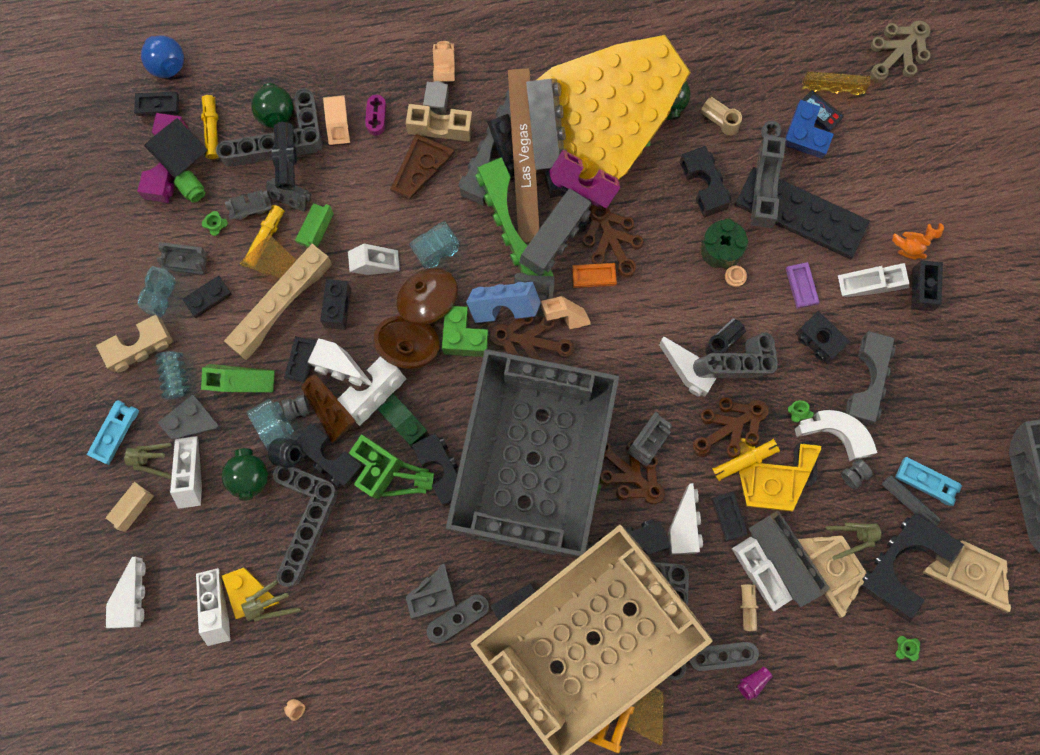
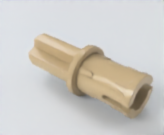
M741 585L742 606H740V609H743L744 630L756 631V609H759V606L756 605V585Z

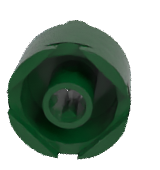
M724 219L713 223L707 229L701 242V255L704 261L714 268L728 269L731 266H735L747 248L748 238L746 232L731 219Z

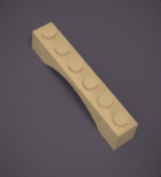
M311 244L224 342L247 361L261 345L271 326L286 307L305 289L317 282L332 266L329 257L314 244Z

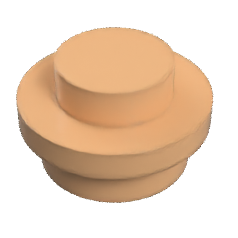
M731 266L725 273L726 282L733 287L742 286L747 279V273L741 266Z

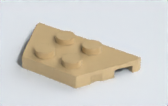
M843 536L798 539L830 588L824 593L839 618L844 617L850 603L858 594V589L864 583L862 579L866 571L854 553L837 560L832 559L834 555L851 549Z
M963 540L960 541L964 544L963 549L950 568L936 560L923 570L924 574L1008 613L1011 610V604L1008 601L1009 582L1006 578V573L1008 572L1007 561Z

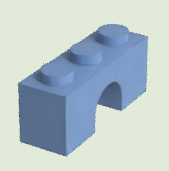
M533 282L477 287L472 289L467 300V305L475 323L495 321L500 311V306L508 307L513 312L515 318L534 317L541 304Z

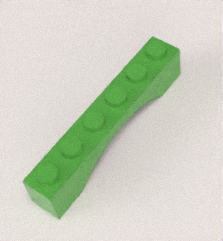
M501 157L478 167L475 178L479 187L483 186L485 189V201L488 207L492 206L495 212L492 215L497 227L501 226L504 234H501L505 246H510L512 251L510 258L514 266L518 265L521 273L539 276L519 263L521 254L528 245L517 234L508 213L507 189L510 175ZM550 270L549 273H548L547 271H545L542 276H554V275H553L552 271Z

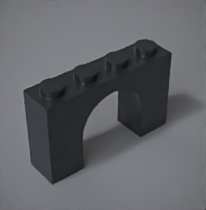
M916 513L912 518L907 517L900 526L902 532L899 536L894 535L887 544L890 547L886 554L881 553L874 562L877 565L873 572L868 571L862 579L864 581L862 591L909 623H911L921 609L925 600L898 581L893 569L895 560L905 552L921 551L950 568L964 546L963 543Z

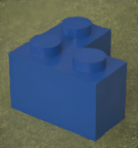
M803 100L799 101L785 136V146L821 159L827 154L834 134L814 127L821 106Z

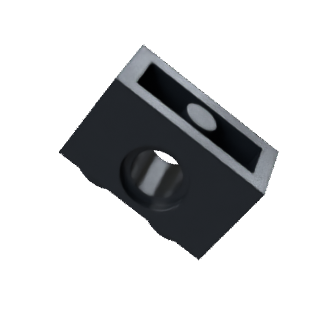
M921 260L913 267L912 310L933 312L942 305L943 262Z
M326 279L320 319L324 328L346 330L351 287L348 281Z
M819 311L795 333L800 343L804 346H809L814 351L815 357L826 364L850 342ZM817 335H822L826 342H819Z

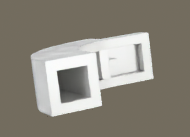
M818 411L813 415L814 420L810 418L800 421L801 425L795 428L797 437L818 432H829L836 435L844 443L849 461L870 457L877 453L874 441L865 426L854 417L840 411Z

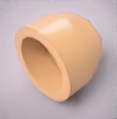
M296 699L289 700L287 706L284 707L285 714L293 721L298 720L305 711V705Z

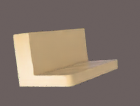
M134 482L107 515L106 519L114 524V528L126 532L154 495Z

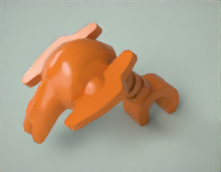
M940 223L936 230L931 227V224H928L925 236L916 232H904L902 235L907 237L904 239L894 234L892 241L896 246L903 249L898 251L900 255L914 260L917 258L925 259L927 255L923 254V252L926 251V246H929L934 238L942 236L944 225Z

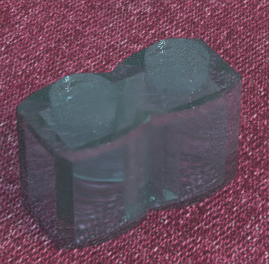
M443 221L427 233L414 239L409 243V246L425 269L437 266L440 263V259L446 255L448 257L454 255L458 251L460 243L448 224Z
M152 266L146 274L145 287L139 294L138 307L146 314L162 317L168 307V297L175 287V277L166 269Z
M268 399L246 412L267 450L271 442L276 438L294 439L291 434L294 432V429L288 420L284 422L281 416L284 412L278 402L274 403L271 399Z

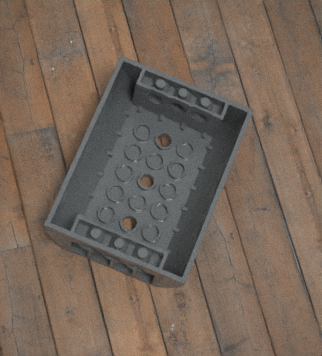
M485 349L446 529L473 539L560 557L579 558L584 554L619 376ZM544 410L548 413L549 417L546 421L541 422L537 420L536 413ZM531 453H536L540 457V461L535 465H531L527 461V456ZM520 497H528L531 500V505L526 509L520 508L518 505Z

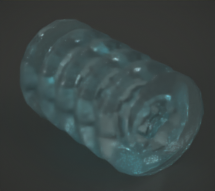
M168 351L155 355L158 358L155 362L159 367L157 368V373L161 375L158 380L162 383L160 385V390L163 391L162 399L173 400L185 396L184 392L190 389L189 386H182L183 383L188 381V378L181 377V375L187 372L185 369H179L180 366L185 365L184 361H178V358L184 356L181 352Z

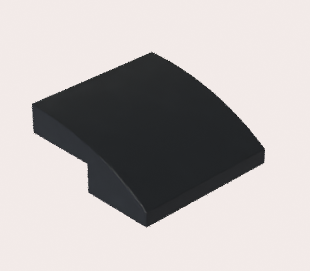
M178 118L173 120L144 145L174 178L184 172L207 151L204 145Z

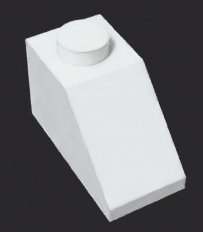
M362 244L348 251L349 271L352 273L372 275L400 271L398 250Z

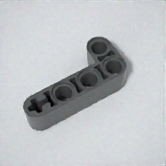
M766 332L758 334L746 341V353H710L695 360L693 370L700 378H760L775 372L778 367L774 339Z

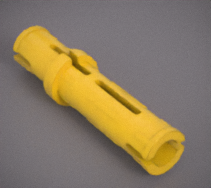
M204 95L202 96L203 113L201 114V120L204 124L205 148L207 149L205 157L217 159L219 158L216 153L218 145V114L215 108V97Z
M272 205L265 221L261 222L260 231L243 262L256 267L271 236L278 229L277 225L285 213L282 208Z
M772 439L757 448L755 446L750 448L751 451L712 468L714 474L724 470V472L716 475L718 481H721L756 462L758 464L762 463L763 459L780 452L778 446L769 450L770 447L777 445V443Z

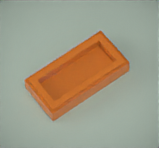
M615 263L572 265L573 288L616 286L617 284Z

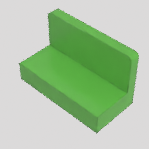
M313 203L295 239L296 243L307 248L314 244L318 248L334 215L330 205L326 204L325 207Z

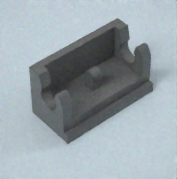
M159 242L158 248L161 251V257H157V262L162 270L204 275L208 254L202 247Z
M655 412L627 453L647 467L671 433L672 425Z

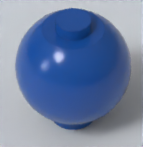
M164 35L151 36L146 39L142 47L141 61L145 69L153 76L170 78L181 70L184 63V54L181 46L174 39Z

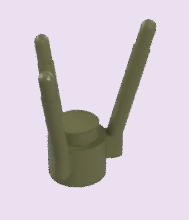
M164 443L127 448L125 464L133 466L134 470L172 479V475L143 466V464L147 463L148 458L165 457L164 453H147V451L171 447L172 444Z
M845 523V526H826V530L857 531L858 539L864 542L861 545L834 555L832 557L833 560L843 558L865 548L874 547V542L881 539V530L877 523Z
M274 580L253 596L245 598L247 602L241 604L247 621L254 619V622L297 613L301 609L293 608L261 614L265 612L264 607L289 596L288 593H284L262 603L260 599L256 600L277 585V580Z

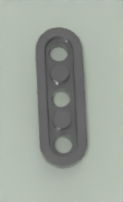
M481 595L469 597L457 605L456 608H452L432 621L427 627L428 638L434 643L445 642L485 616L489 609L488 601ZM475 602L481 603L482 607L478 611L473 609ZM456 614L462 617L460 623H455L453 620ZM436 627H440L442 629V634L440 636H436L434 634V629Z
M751 642L706 646L689 660V664L698 671L749 666L758 660L759 651ZM744 649H747L749 651V656L747 658H744L742 656V651ZM721 652H725L727 655L724 661L719 659ZM699 654L704 657V661L700 664L696 661V657Z

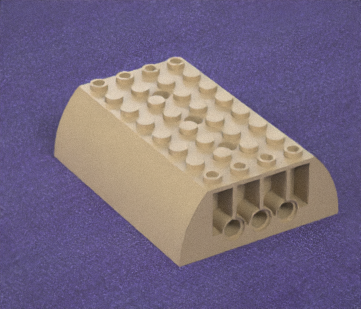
M619 525L470 645L553 755H570L713 641L696 616L639 544L622 525ZM628 602L634 603L637 607V612L632 616L626 615L623 611L624 605ZM595 631L600 635V642L593 645L588 642L587 635L589 632ZM555 660L561 661L564 666L563 672L554 673L551 669V663Z

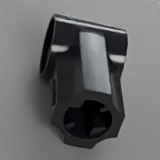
M732 318L718 333L710 338L705 346V353L707 355L710 353H725L747 331L744 325L739 320ZM712 343L719 344L721 350H715L712 347Z

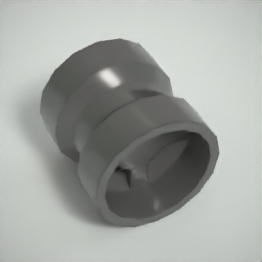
M305 394L298 395L296 399L291 400L288 398L282 400L283 409L288 421L295 420L300 415L303 417L310 415V408Z
M856 459L852 463V467L844 469L840 475L850 488L856 490L861 486L862 481L868 480L873 476V472L863 460Z

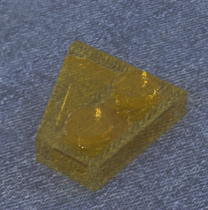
M269 234L240 262V265L244 268L247 267L280 279L297 260Z
M653 688L632 705L635 709L633 714H630L626 726L661 746L663 743V692Z

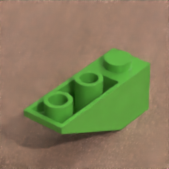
M208 364L202 367L201 390L273 392L275 370Z

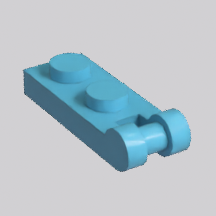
M117 400L112 406L87 455L110 465L132 421L136 419L139 410L132 406L129 408L125 406L124 402ZM120 414L125 415L122 421L117 419Z
M908 457L903 458L895 476L896 479L940 500L948 506H954L956 493L960 492L962 488L960 483ZM944 486L948 488L947 493L942 492Z

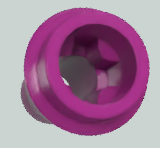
M762 667L760 670L741 679L737 687L746 699H756L768 681L773 677L767 668Z

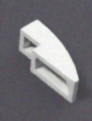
M905 263L884 268L879 266L838 275L842 297L870 295L910 288Z
M749 537L732 548L753 584L756 585L757 590L772 611L777 610L792 600L774 565L767 559L756 539Z

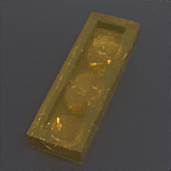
M807 71L803 79L802 89H809L810 91L826 90L832 93L850 92L854 95L865 94L870 85L871 76Z

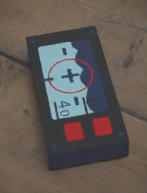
M813 90L802 99L803 101L821 106L815 122L827 132H830L843 118L839 111Z

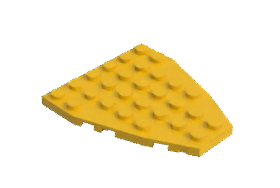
M666 35L616 44L554 66L537 80L553 78L557 79V83H560L561 96H559V104L563 107L561 124L565 128L566 138L563 140L564 149L582 160L583 170L579 177L591 179L601 169L619 180L629 172L647 143L653 138L668 117L676 97L679 96L681 88L691 72Z

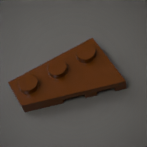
M317 375L310 376L301 388L332 443L339 441L356 420Z

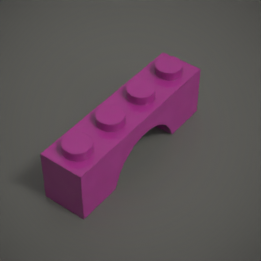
M156 113L152 134L155 136L176 118L187 129L188 126L180 116ZM159 162L154 168L142 172L137 192L145 200L169 203L170 196L174 193V177Z

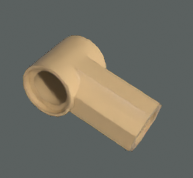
M713 97L708 98L700 113L719 125L724 134L735 135L740 129L741 113L736 109H729ZM727 121H734L735 124H730Z

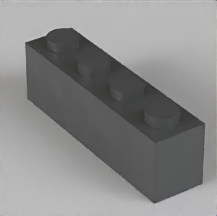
M553 78L527 81L535 170L552 168L562 150L567 151L564 149L563 140L566 138L565 128L561 124L563 107L559 104L561 86L560 83H557V79Z
M569 188L523 251L519 263L539 276H542L545 271L549 273L556 262L554 258L557 254L561 256L567 248L566 242L569 237L573 239L579 231V227H577L581 221L585 223L590 216L591 211H589L591 202Z
M779 510L749 528L752 538L758 541L767 559L772 562L780 578L789 589L792 599L800 607L817 599L830 589Z

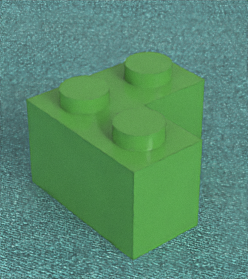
M452 306L449 312L445 314L442 341L444 355L483 357L485 349L488 350V330L468 328L469 313L467 307Z
M362 434L349 452L353 457L367 465L354 485L369 496L380 499L394 478L393 472H398L404 462Z

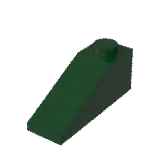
M393 393L377 408L412 449L413 444L429 436L425 427Z

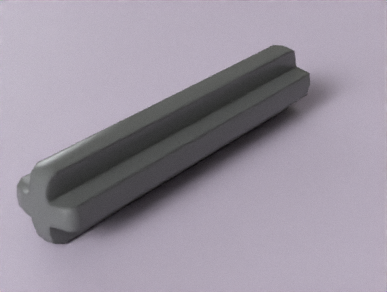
M888 476L882 482V485L914 514H918L935 526L939 524L940 518L894 477Z

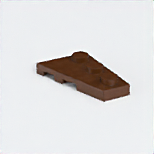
M416 134L390 191L410 200L455 153V150Z

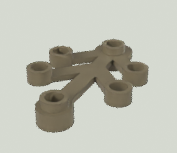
M915 21L910 27H898L894 23H889L884 29L886 37L893 38L895 35H908L905 40L885 41L882 37L873 39L871 43L873 51L896 50L882 64H876L870 72L872 81L876 83L883 82L889 74L888 69L902 55L904 61L903 75L907 78L913 77L917 72V66L913 64L911 45L915 41L918 51L916 61L920 64H925L929 60L930 52L926 50L925 39L930 34V27L926 22ZM875 42L880 43L881 46H877Z

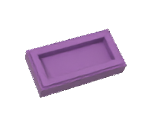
M808 262L788 266L786 272L796 308L800 309L818 305L819 299Z

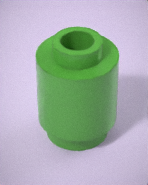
M184 171L176 177L174 184L187 200L195 203L204 197V187L192 171Z

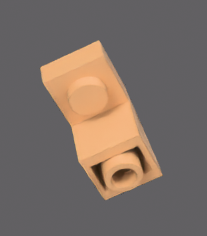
M448 41L437 42V44L433 45L434 81H455L454 44H449Z
M344 95L323 97L329 145L350 143Z
M562 296L541 301V308L547 321L564 317L569 329L590 325V320L584 308Z

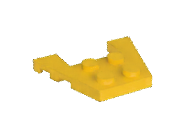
M745 438L740 439V455L751 451L750 448L752 447L746 444ZM800 444L798 467L754 463L740 470L739 474L747 507L793 512L819 456L821 446Z

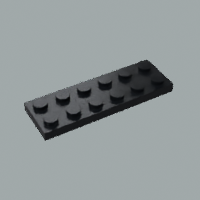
M755 167L752 168L734 204L752 213L757 170ZM779 179L777 190L779 206L775 225L851 260L870 220Z

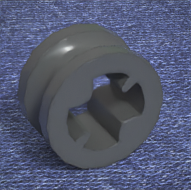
M768 121L763 125L762 137L764 135L780 136L781 126L776 121ZM768 127H770V130L771 128L775 129V135H772V133L771 135L767 134Z

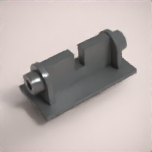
M274 178L271 181H266V190L270 198L303 212L306 211V201L309 202L312 196L308 190L295 186L292 190H282L276 188Z
M260 190L248 193V202L245 201L243 195L229 198V201L225 202L226 208L229 210V219L239 220L253 213L262 214L267 212L268 209H271V199H269L268 192Z

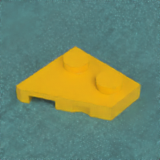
M241 568L222 576L236 619L245 617L241 604L247 602L245 598L253 596L264 588L246 568ZM267 591L256 600L260 599L262 603L274 598V596ZM279 601L264 607V609L279 604Z

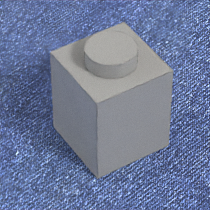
M440 81L427 82L423 106H430V110L433 113L446 115L449 97L448 84Z

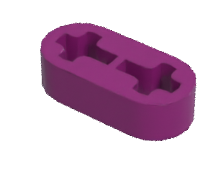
M372 95L367 100L365 124L367 131L374 136L382 134L385 130L387 107L385 99L381 95ZM376 102L380 103V105L378 106V112H375L374 105L376 104ZM374 118H377L379 124L376 128L372 127Z

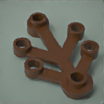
M592 205L589 209L591 211L589 217L592 222L587 234L583 237V245L587 248L595 245V234L599 225L604 232L597 251L592 255V264L604 263V254L608 244H610L619 262V274L623 277H631L635 273L636 264L632 259L626 258L618 240L626 242L633 249L638 250L643 246V238L639 235L633 236L611 227L609 221L621 225L624 231H630L634 227V220L631 217H622L611 213L609 207ZM601 211L603 216L599 217L595 213ZM629 221L631 226H625L624 222ZM591 238L593 242L587 243L585 239ZM639 240L641 244L635 245L633 241ZM599 256L602 258V261L596 262L594 258ZM627 266L631 271L624 272L623 267Z
M531 317V320L525 322L523 318H518L508 326L504 324L494 326L490 333L493 343L498 346H504L508 354L523 357V355L517 353L511 342L520 343L529 358L542 361L545 360L539 357L533 346L555 350L561 357H569L574 352V345L570 340L563 339L560 342L535 337L544 330L553 328L555 319H552L553 323L551 326H546L544 324L546 317H543L542 322L521 335L513 332L524 324H531L534 317ZM504 331L505 337L500 339L497 337V333ZM568 344L570 349L564 352L561 350V346Z
M727 397L722 398L719 402V409L722 412L734 411L744 414L736 418L714 414L710 409L703 410L701 412V421L704 424L715 423L725 426L707 438H697L693 443V451L697 456L705 457L711 452L713 444L732 433L731 443L727 447V455L730 458L738 457L741 451L739 445L742 428L749 421H751L750 432L746 434L745 442L748 446H756L759 442V423L768 416L767 405L760 400L751 401L746 405L734 403ZM729 403L730 406L725 408L722 404ZM760 408L761 412L756 413L753 409ZM709 414L712 417L710 419H705L704 415ZM754 436L756 440L751 442L748 438ZM705 443L706 447L700 448L698 444ZM731 448H736L738 452L731 453L729 450Z
M631 440L627 444L626 451H628L630 445H632L635 440ZM607 441V450L604 453L603 459L607 458L623 473L613 474L609 470H604L600 474V483L603 485L635 483L640 489H630L627 485H621L616 491L617 498L620 500L644 498L650 504L660 503L664 499L665 491L662 485L657 483L655 470L658 464L657 457L654 456L652 458L654 465L648 464L647 467L644 465L647 469V480H645L641 476L639 461L629 455V466L611 450L612 447ZM603 475L609 476L610 480L606 481ZM651 489H654L657 495H653ZM620 490H625L627 495L623 496Z

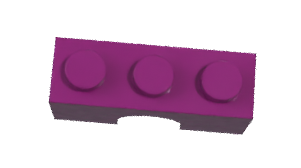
M562 150L550 169L552 182L558 187L563 188L564 186L589 199L595 206L599 207L601 205L607 208L621 188L618 178L599 169L593 178L582 179L579 177L583 170L582 160Z

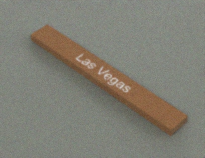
M527 68L508 70L518 235L525 243L531 242L540 229L537 180L526 82L530 81V70Z

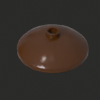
M428 268L413 274L399 290L396 300L399 314L405 321L414 325H425L439 320L449 312L456 301L458 285L451 273L441 268Z
M393 316L382 321L374 332L373 343L377 353L386 362L394 366L406 369L420 368L431 363L438 354L439 338L429 324L414 325L405 321L402 316Z

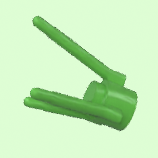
M404 462L401 467L418 473L413 475L393 472V476L415 480L414 486H418V488L384 492L382 497L412 493L426 494V490H432L434 472H429V469L419 468Z

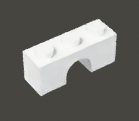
M381 357L367 369L373 377L371 386L364 391H356L350 386L338 398V401L351 414L359 426L406 380V377L396 366L386 362Z

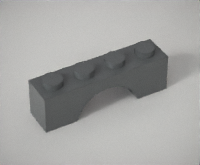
M764 135L759 145L751 226L772 228L777 220L779 206L777 196L778 180L784 159L786 138Z
M870 331L862 337L858 357L869 368L871 375L870 384L866 391L854 393L848 398L845 410L846 414L868 426L878 421L881 416L880 400H883L886 394L884 383L891 372V367L888 366L889 360L893 358L896 349L893 346L894 338Z

